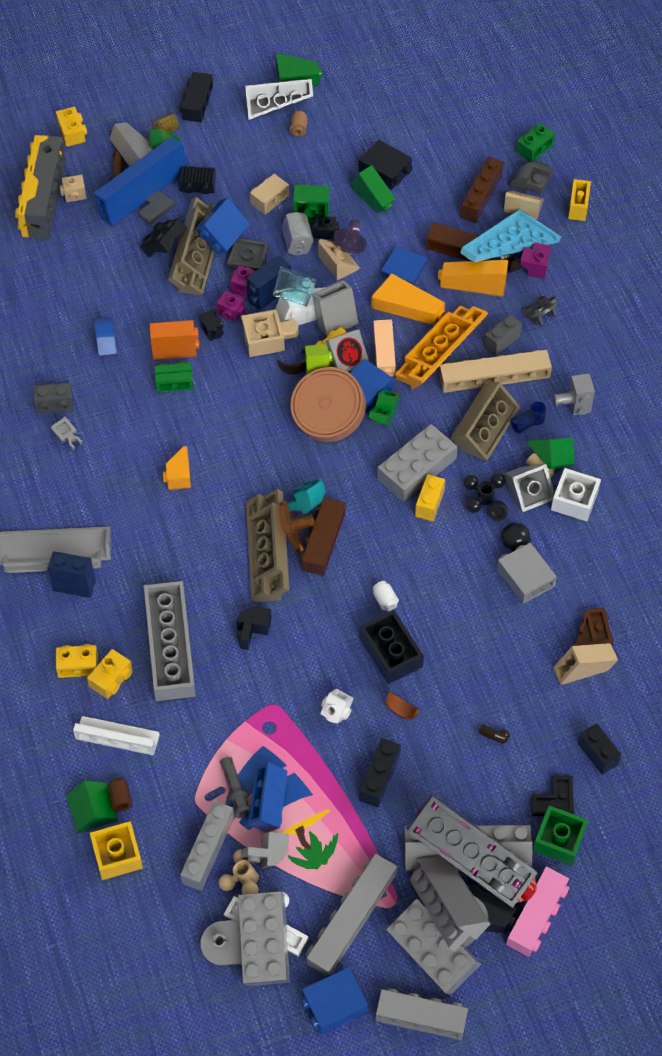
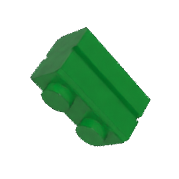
M179 362L170 365L162 363L155 366L157 392L193 389L191 363Z

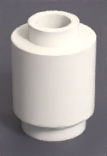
M381 581L373 586V595L382 610L391 611L397 607L399 599L390 584H387L386 581Z

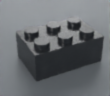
M395 610L359 626V638L388 684L423 667L424 655Z

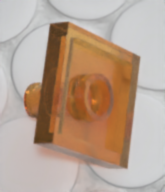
M280 502L287 536L296 552L304 551L300 530L315 526L314 517L310 514L296 519L288 502Z

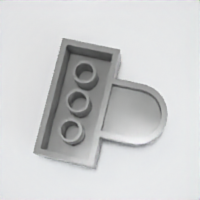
M281 891L238 895L240 920L219 921L208 926L201 938L203 955L211 963L218 966L242 964L243 984L246 986L290 983L285 895Z
M474 896L479 906L483 910L484 914L488 918V911L486 906L480 899ZM418 899L386 929L446 994L452 995L481 965L467 949L475 939L469 936L455 952L451 950L423 902Z

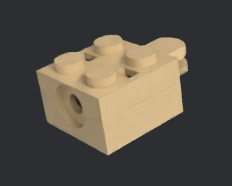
M277 309L241 316L242 330L249 357L285 351L284 340L296 338L299 334L298 323L295 320L280 322Z

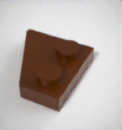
M605 608L585 610L575 646L611 643L613 646V638Z

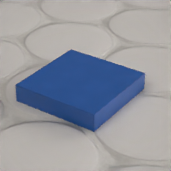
M396 246L381 269V275L388 278L391 274H394L414 285L428 263V258Z

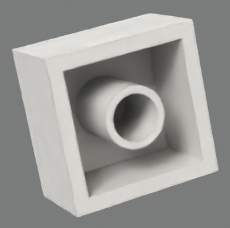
M564 468L553 497L551 510L588 522L599 492L601 479Z

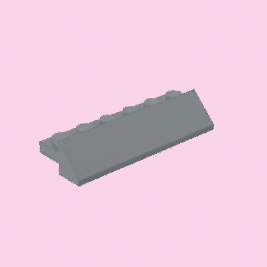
M531 825L477 826L532 866L533 842L531 840ZM405 826V872H415L421 867L417 859L440 855L408 833L407 826Z
M442 856L417 859L421 867L413 873L409 880L447 946L455 952L469 936L476 940L491 923L453 864Z

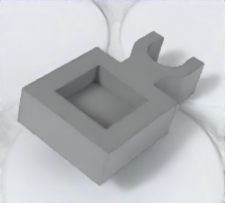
M66 417L50 427L61 443L66 440L69 442V447L72 451L75 450L73 442L76 441L80 446L82 445V440L78 436H74L77 433L76 428Z

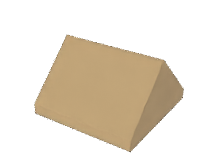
M508 191L505 196L504 212L513 214L521 209L537 220L544 198Z
M323 239L318 241V257L336 280L359 270L360 267L342 244Z

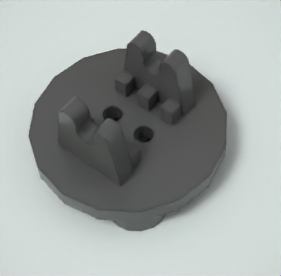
M541 296L536 299V303L523 308L526 318H532L535 325L539 324L541 326L544 324L542 319L544 314L548 313L549 316L553 317L557 315L555 307L558 305V300L555 296L550 298Z

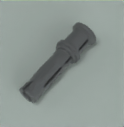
M225 757L220 760V764L230 790L229 800L235 808L234 815L236 818L247 817L250 811L247 792L241 787L232 757Z

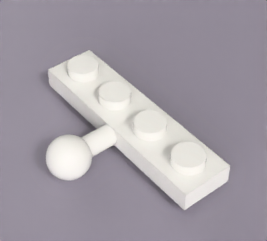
M282 892L285 895L286 908L290 900L289 896L285 892ZM233 897L223 914L224 917L229 920H240L239 898ZM287 925L288 952L299 957L309 937Z

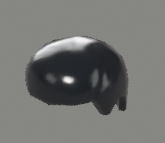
M510 523L501 532L503 545L509 547L512 552L519 546H525L531 542L528 528L521 523Z

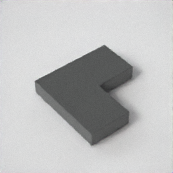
M157 190L146 199L145 203L148 205L138 212V217L151 225L174 208L175 202Z

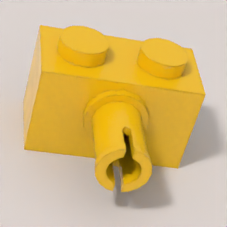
M111 649L87 677L89 687L108 699L112 694H116L120 684L131 676V661Z

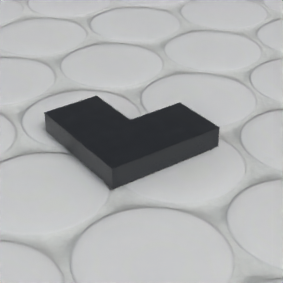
M552 775V794H532L531 796L532 816H545L549 805L574 814L573 776Z

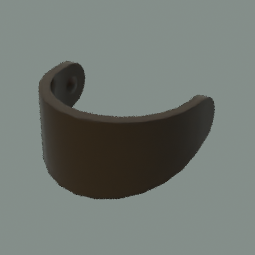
M512 254L500 256V260H508V273L522 269Z
M303 347L301 350L305 356V348ZM306 358L300 363L292 365L284 364L277 360L279 368L287 374H299L306 370Z

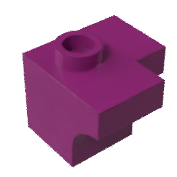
M534 242L533 249H523L520 266L528 270V276L545 279L551 245Z

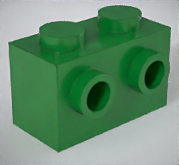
M539 123L537 126L532 127L524 136L519 137L516 152L529 162H533L554 145L555 133L542 123Z

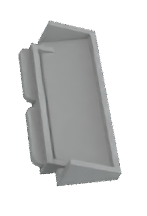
M111 526L0 532V565H3L4 572L8 573L47 571L52 552L56 551L89 557L92 560L93 569L101 568V560H111Z

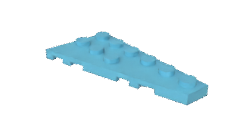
M519 209L463 246L460 253L469 260L478 262L520 252L524 248L533 249L534 242L546 245L558 243L561 236Z

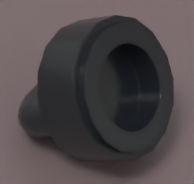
M501 501L493 502L489 507V516L495 521H502L506 518L508 514L506 504Z

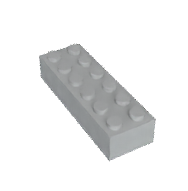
M183 581L144 585L156 701L196 697Z

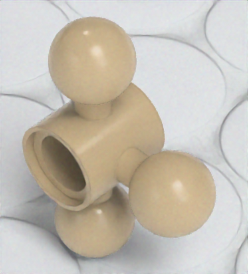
M239 849L233 855L235 862L233 867L234 875H222L218 882L219 887L224 891H230L234 888L235 883L240 881L243 885V895L257 894L259 888L256 883L258 882L259 875L248 859L241 858L242 849Z

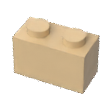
M273 174L271 177L266 178L258 187L252 189L250 192V204L266 215L289 197V184L276 174Z

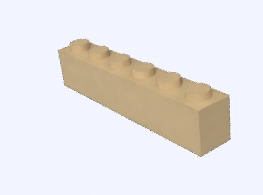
M536 350L527 353L441 364L439 367V378L443 393L482 388L484 384L500 382L504 385L550 378L552 366L548 351Z

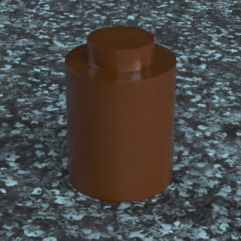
M122 778L111 780L107 788L112 810L119 812L131 808L133 804L128 782Z

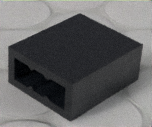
M378 140L359 159V172L372 165L390 190L399 185L413 168L412 157L381 140Z

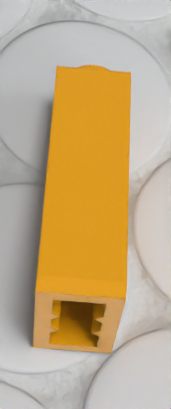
M508 260L444 262L443 269H439L438 280H441L440 287L503 296Z
M391 274L371 298V308L431 325H435L446 314L445 302L394 274Z

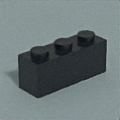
M193 72L191 78H188V89L184 91V101L180 103L179 111L182 113V120L202 123L213 89L212 74Z
M381 738L360 788L359 801L379 808L399 760L401 744Z

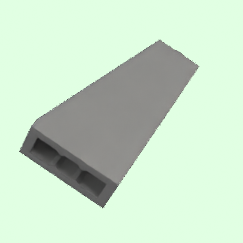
M127 122L114 124L109 139L129 166L153 150L149 146L150 142Z

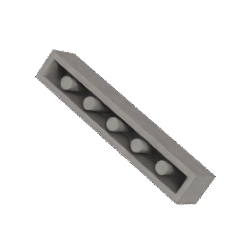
M375 854L372 859L369 858L363 867L364 872L361 876L358 875L352 883L353 889L350 893H345L340 902L342 904L338 911H333L329 918V925L327 928L323 927L317 937L319 939L315 946L311 945L306 953L307 965L326 977L332 975L397 875V866L378 854Z

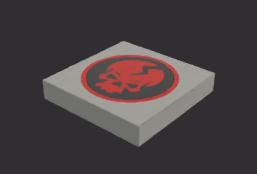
M359 329L326 340L328 350L332 352V362L335 368L349 372L364 359L369 361Z

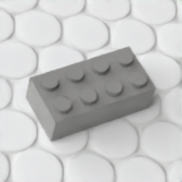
M430 424L377 467V480L402 502H405L423 487L427 474L436 476L457 459L458 446Z

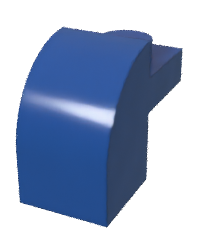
M113 317L94 319L98 355L117 354Z

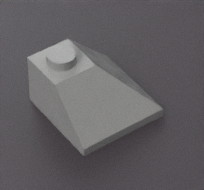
M545 463L519 467L504 473L508 490L521 512L553 500L555 493Z

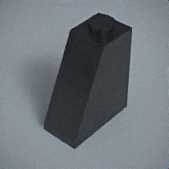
M471 883L469 890L473 896L484 903L488 911V920L491 924L485 931L505 934L508 927L512 929L517 920L515 916L516 908H512L504 901Z

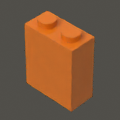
M194 320L150 323L153 360L197 357L196 349H200L198 327H194Z

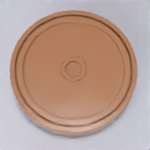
M335 367L319 368L308 373L296 385L291 397V413L294 421L305 435L321 442L338 441L352 434L361 424L366 411L365 394L358 381L347 371Z

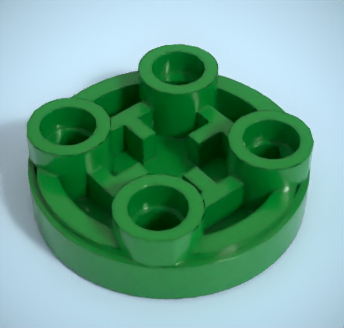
M152 129L148 136L149 146L153 149L170 137L180 142L181 140L174 134L162 129Z

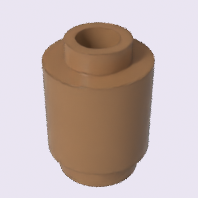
M296 111L291 116L290 133L294 136H303L306 133L308 118L304 112Z

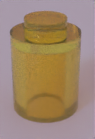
M170 113L155 120L152 126L153 129L172 132L179 129V122L176 116Z

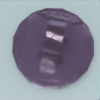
M351 220L348 229L336 230L332 237L333 244L336 247L337 245L340 246V250L349 254L364 252L367 242L359 234L360 221Z

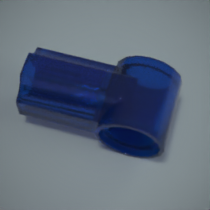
M540 401L533 402L529 409L510 419L513 430L520 434L533 425L543 424L546 417L545 404Z

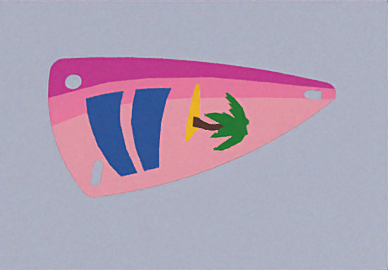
M268 705L242 723L218 749L199 783L195 795V803L206 815H208L213 801L233 807L235 812L234 805L229 800L230 790L220 764V760L225 757H232L241 787L247 792L249 806L251 804L256 767L270 762L288 770L282 823L279 829L271 831L289 834L288 851L285 858L275 866L312 885L344 896L346 892L350 893L353 889L352 883L358 875L361 876L364 872L363 867L369 858L372 859L378 852L351 802L320 755L280 706ZM266 722H273L276 725V731L273 734L269 735L263 732L262 727ZM219 787L225 788V793L211 801L205 800L206 794ZM249 816L244 818L234 817L228 834L245 847L261 848V837L266 832L249 826ZM392 882L386 890L387 896L382 898L376 906L391 908L396 904L397 894Z

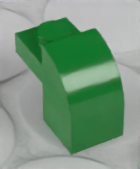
M383 389L378 394L376 406L370 411L369 418L375 423L389 426L396 414L401 394Z

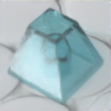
M281 266L273 296L307 307L313 294L316 279L315 277Z

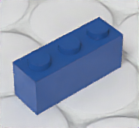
M270 762L256 767L248 818L249 826L266 833L280 828L288 770Z

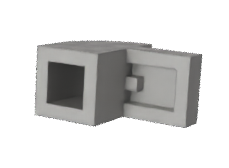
M267 832L261 837V848L246 847L241 850V858L248 859L249 863H260V869L274 866L280 863L287 854L289 834Z

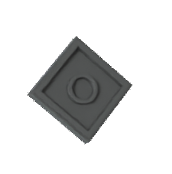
M238 238L232 245L227 268L237 270L238 266H242L256 272L264 266L269 243Z

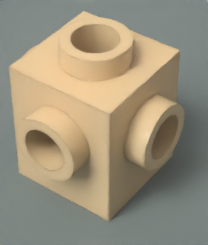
M82 175L62 178L63 185H60L61 196L65 195L66 202L87 199Z

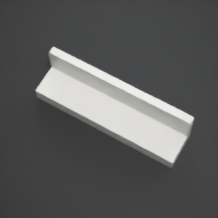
M85 716L81 717L79 724L75 723L73 729L75 739L149 755H154L160 736L157 731Z

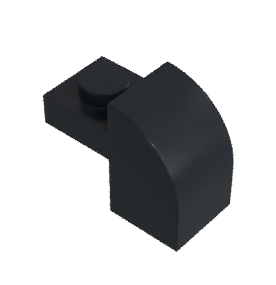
M251 607L239 614L236 624L238 630L237 641H240L241 649L249 650L252 633L268 635L272 620L271 609Z

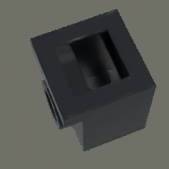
M315 214L314 238L335 239V233H339V222H336V217Z
M215 308L199 315L200 327L209 341L223 336V322L220 318H217Z

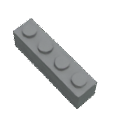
M213 801L180 874L182 884L200 891L203 890L234 820L233 807Z
M388 988L387 990H381L376 1022L462 1040L468 1008H464L459 1003L446 1004L437 998H430L428 1000L421 998L418 994L409 993L405 995L399 993L398 990Z

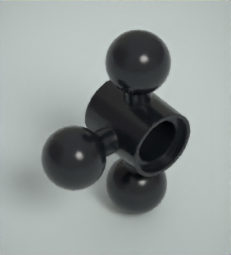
M494 474L490 481H483L479 484L476 476H467L464 479V486L468 490L475 489L478 491L477 498H470L467 501L466 507L468 511L476 513L480 511L482 505H490L494 501L495 488L499 489L505 485V477L502 474Z

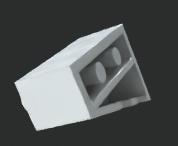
M323 288L283 290L275 310L277 309L280 322L295 320L298 325L317 320L312 293Z

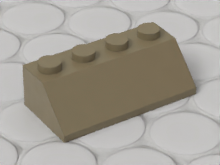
M500 382L484 384L450 438L462 451L487 461L521 407Z

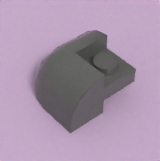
M540 162L524 163L516 171L510 187L525 193L527 189L543 193L554 175V167Z

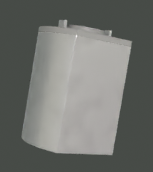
M299 212L287 214L281 228L288 253L292 255L309 253L313 237L307 215Z

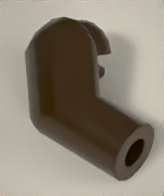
M482 725L479 729V734L501 744L508 742L510 738V733L505 729L498 732L486 725Z

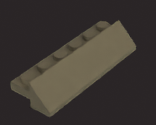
M197 197L191 199L184 223L187 230L181 233L168 281L177 287L176 292L201 296L204 292L215 252L206 240L200 237L195 228L215 205L207 206Z
M276 489L266 496L258 494L246 502L252 602L282 601L281 595L289 591L283 491Z

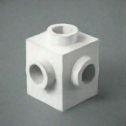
M335 689L323 699L321 704L323 708L320 714L325 716L329 722L338 724L349 717L352 710L350 706L354 698Z

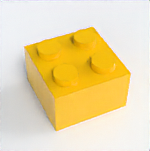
M131 821L90 833L102 880L143 869Z

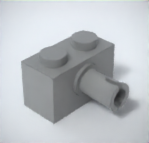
M590 374L571 376L569 392L553 394L554 405L570 404L573 415L591 413L595 390Z

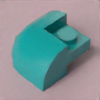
M318 478L304 482L293 490L295 498L284 505L287 512L296 510V512L302 511L304 515L318 506L325 497L324 481Z

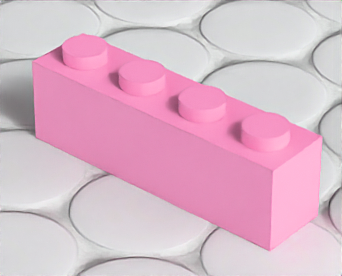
M546 866L536 885V892L527 901L507 939V946L527 957L530 956L532 951L537 952L542 942L539 940L540 935L547 933L551 922L548 921L550 916H556L561 906L558 904L561 897L565 898L570 889L567 886L568 877Z

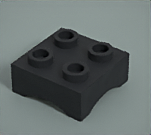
M179 218L169 219L163 223L158 222L154 225L151 234H148L143 239L144 242L140 248L148 257H152L155 252L168 253L172 249L174 239L179 234L184 233L187 227Z

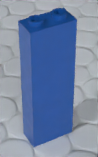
M170 137L95 191L94 196L101 219L113 226L146 202V199L157 190L161 191L180 177L181 167L187 166L183 144Z

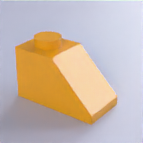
M183 446L166 463L163 479L164 483L168 482V490L191 488L187 446Z

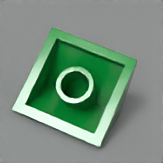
M573 437L529 440L527 443L549 469L570 467L575 464Z
M83 781L66 795L77 833L118 821L115 811L112 810L106 783Z

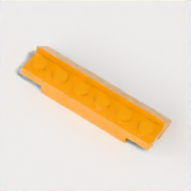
M459 306L453 313L447 312L404 357L406 363L395 373L396 379L410 385L411 390L423 384L488 315V312L474 306L471 309Z

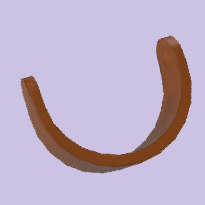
M391 691L386 697L385 703L387 707L404 719L413 720L420 711V708L412 706Z

